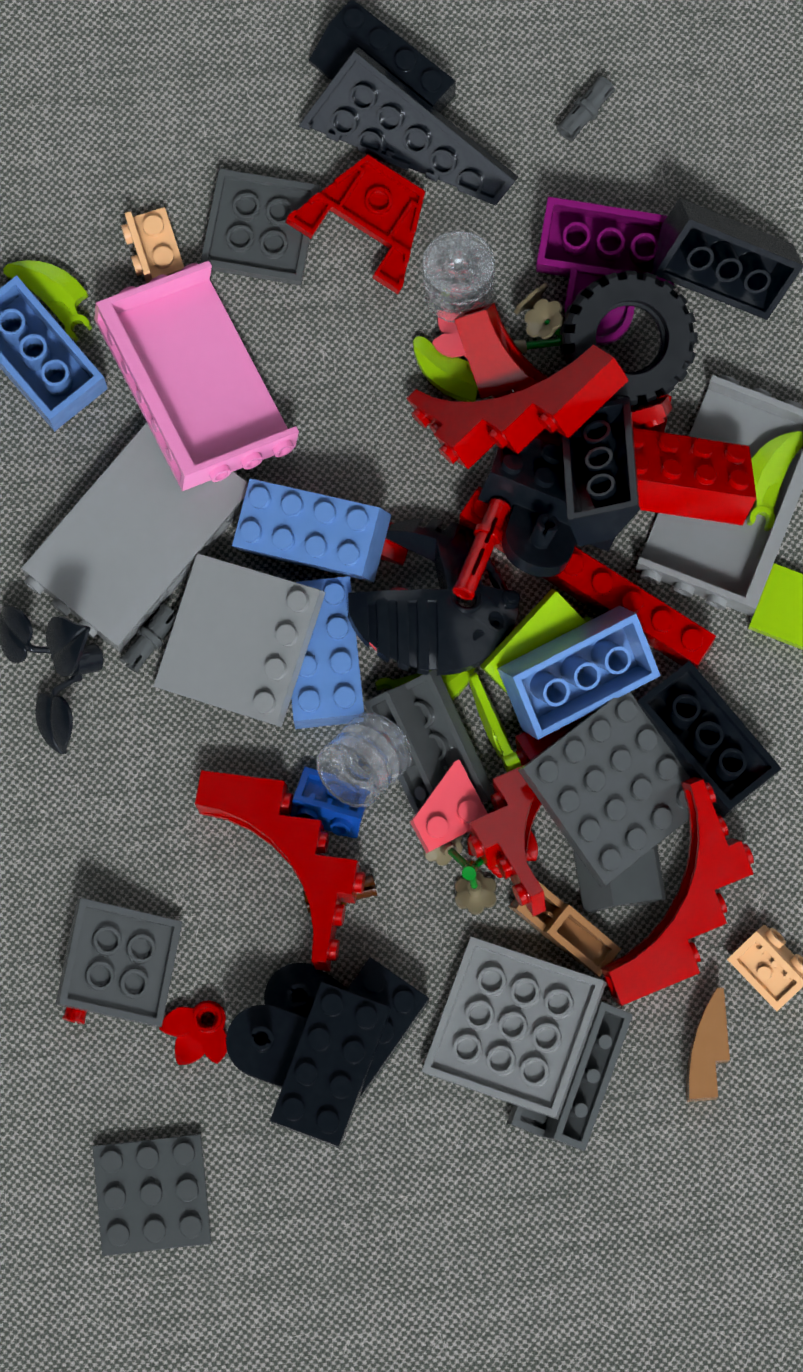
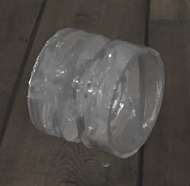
M453 231L440 235L429 244L424 252L422 263L423 295L427 307L435 316L447 322H455L454 319L462 312L493 302L495 292V258L491 247L483 238L471 232Z
M361 713L354 717L341 730L340 734L333 737L321 749L317 757V771L327 790L342 803L353 807H367L375 803L387 791L389 785L395 783L399 776L407 771L411 763V748L407 737L388 718L376 713Z

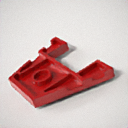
M366 155L337 177L332 184L311 197L302 207L290 213L285 223L312 239L330 211L390 249L372 278L396 294H399L403 287L425 191L370 155Z

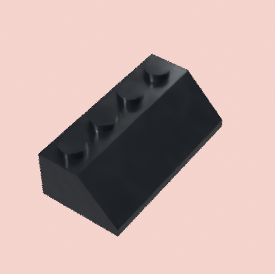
M350 0L332 19L309 59V63L332 81L352 53L359 47L439 113L455 97L456 81L355 0Z
M679 198L661 225L652 273L657 275V277L768 320L803 268V263L793 244Z
M629 397L606 402L569 438L562 435L567 517L578 546L613 540L640 510L632 409Z
M688 661L637 701L690 778L697 777L704 779L705 783H710L716 796V802L713 803L717 816L721 815L723 819L747 801L782 769L691 661Z

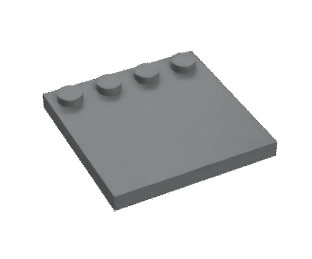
M197 553L153 687L282 728L326 592Z
M470 936L422 1072L558 1120L606 982Z

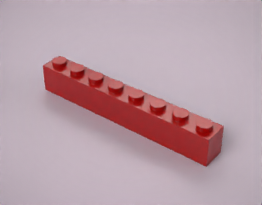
M480 486L460 513L459 524L475 530L476 525L481 524L489 506L488 503L478 500L482 489ZM510 512L507 514V517H506V519H505V522H504V524H503V527H502V529H501V531H500V532L502 533V536H503V533H504V530H505V527H506V524H507V521H508ZM501 538L500 543L494 547L504 553ZM576 547L568 565L561 573L551 577H542L601 615L617 606L635 612L648 644L681 666L691 661L698 668L715 641L716 635Z

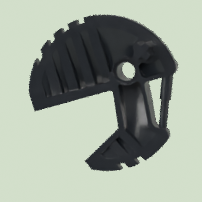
M424 518L393 523L387 531L386 539L433 561L440 589L381 590L348 593V619L352 628L368 648L370 643L377 648L378 657L388 663L391 658L397 661L398 668L406 671L411 666L417 668L418 674L428 675L429 670H436L438 676L457 674L480 666L513 631L518 616L520 595L514 590H508L491 558L488 560L486 570L493 587L485 586L480 579L472 600L459 598L453 593L452 589L458 580L465 559L475 539L474 530L452 522L443 530L440 528L444 520L434 518L424 528L420 527ZM459 603H465L471 607H464Z

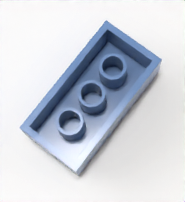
M17 275L0 288V369L55 432L108 389L104 376Z
M249 478L232 546L245 553L374 583L391 514L380 507Z
M350 576L296 582L326 593L291 697L295 729L365 722L356 632L348 619L347 610L348 593H352Z
M617 606L497 668L522 731L538 740L602 707L613 698H619L661 676L637 614L621 606Z

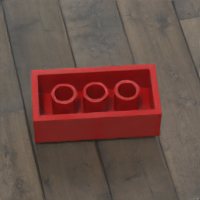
M633 428L640 510L743 526L757 498L750 446Z

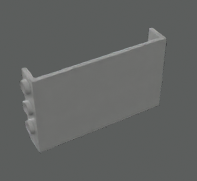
M712 375L689 436L750 446L752 458L768 441L786 433L803 432V405L792 400H785L783 402L772 398L768 391L754 387L752 390L739 385V382L730 376L720 375V377ZM803 446L796 453L785 474L774 508L776 520L769 531L764 530L766 519L762 515H757L754 524L751 526L747 525L746 518L742 526L658 513L635 571L641 573L640 577L650 583L660 584L662 581L674 586L673 590L681 595L692 597L695 594L706 598V603L712 607L722 610L729 607L753 616L803 490Z
M146 422L23 565L21 569L25 577H27L24 583L38 595H41L44 591L54 600L51 602V605L61 614L67 617L71 613L80 620L78 624L90 627L88 634L90 637L94 638L96 635H99L118 652L122 653L135 638L140 627L143 628L160 606L191 572L197 553L205 555L241 513L248 483L233 471L227 478L221 481L213 482L210 480L182 491Z

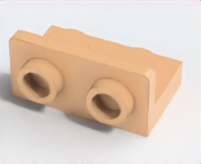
M165 207L134 217L131 211L124 213L127 224L121 225L126 244H134L137 255L131 256L137 276L143 274L147 284L156 276L163 274L168 276L184 268Z
M763 925L727 960L778 1011L803 987V957L799 954L794 955L785 946L786 941L776 929H769L766 925Z

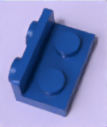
M305 766L292 800L290 816L321 820L325 830L331 831L338 836L357 838L371 795L372 786Z

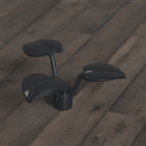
M5 605L1 608L2 613L0 614V645L4 655L13 663H21L25 661L27 651L51 654L50 657L53 660L57 673L63 677L71 676L51 690V695L46 692L41 693L38 696L35 709L37 726L43 739L56 752L67 754L66 749L73 728V716L68 702L59 694L71 684L82 681L83 674L100 671L104 663L102 651L96 644L86 645L90 627L75 623L63 616L53 617L49 621L46 630L47 647L34 646L30 643L33 628L27 616L17 607Z

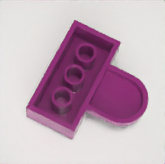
M548 196L536 272L569 277L564 308L565 314L568 306L576 299L575 296L582 289L606 275L624 271L653 274L652 269L661 225L667 216ZM656 276L657 279L665 281V279ZM621 306L608 312L597 328L596 345H607L620 339L631 325L635 307Z

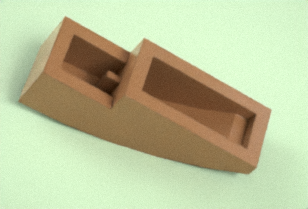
M540 882L539 884L544 890L546 911L532 916L527 906H520L516 898L508 906L511 910L598 977L602 975L601 968L611 963L621 950L619 946L572 906L561 901Z
M716 988L703 1010L694 1033L686 1076L687 1102L716 1100L718 1098L716 1064L727 1063L730 1060L724 988Z

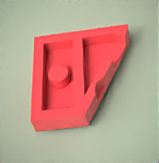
M460 760L451 764L441 781L435 786L428 799L410 821L426 854L470 832L469 822L488 814Z

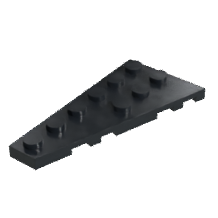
M359 47L352 53L298 125L306 130L314 129L327 135L326 138L336 142L341 140L356 146L363 153L408 170L410 168L423 173L425 178L435 182L440 180L457 187L458 191L495 206L518 178L515 173Z

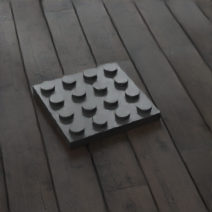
M631 692L619 698H613L602 707L593 711L518 769L600 887L609 884L689 819L688 806L681 782L690 779V776L648 719Z

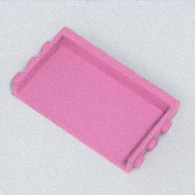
M209 261L201 264L191 263L179 272L168 276L165 274L156 276L149 283L139 287H126L117 295L96 302L94 320L182 491L210 480L213 482L221 481L227 478L231 472L241 468L245 470L252 469L258 466L262 460L274 455L275 457L285 456L296 447L299 434L296 426L290 429L287 428L210 281L212 265Z

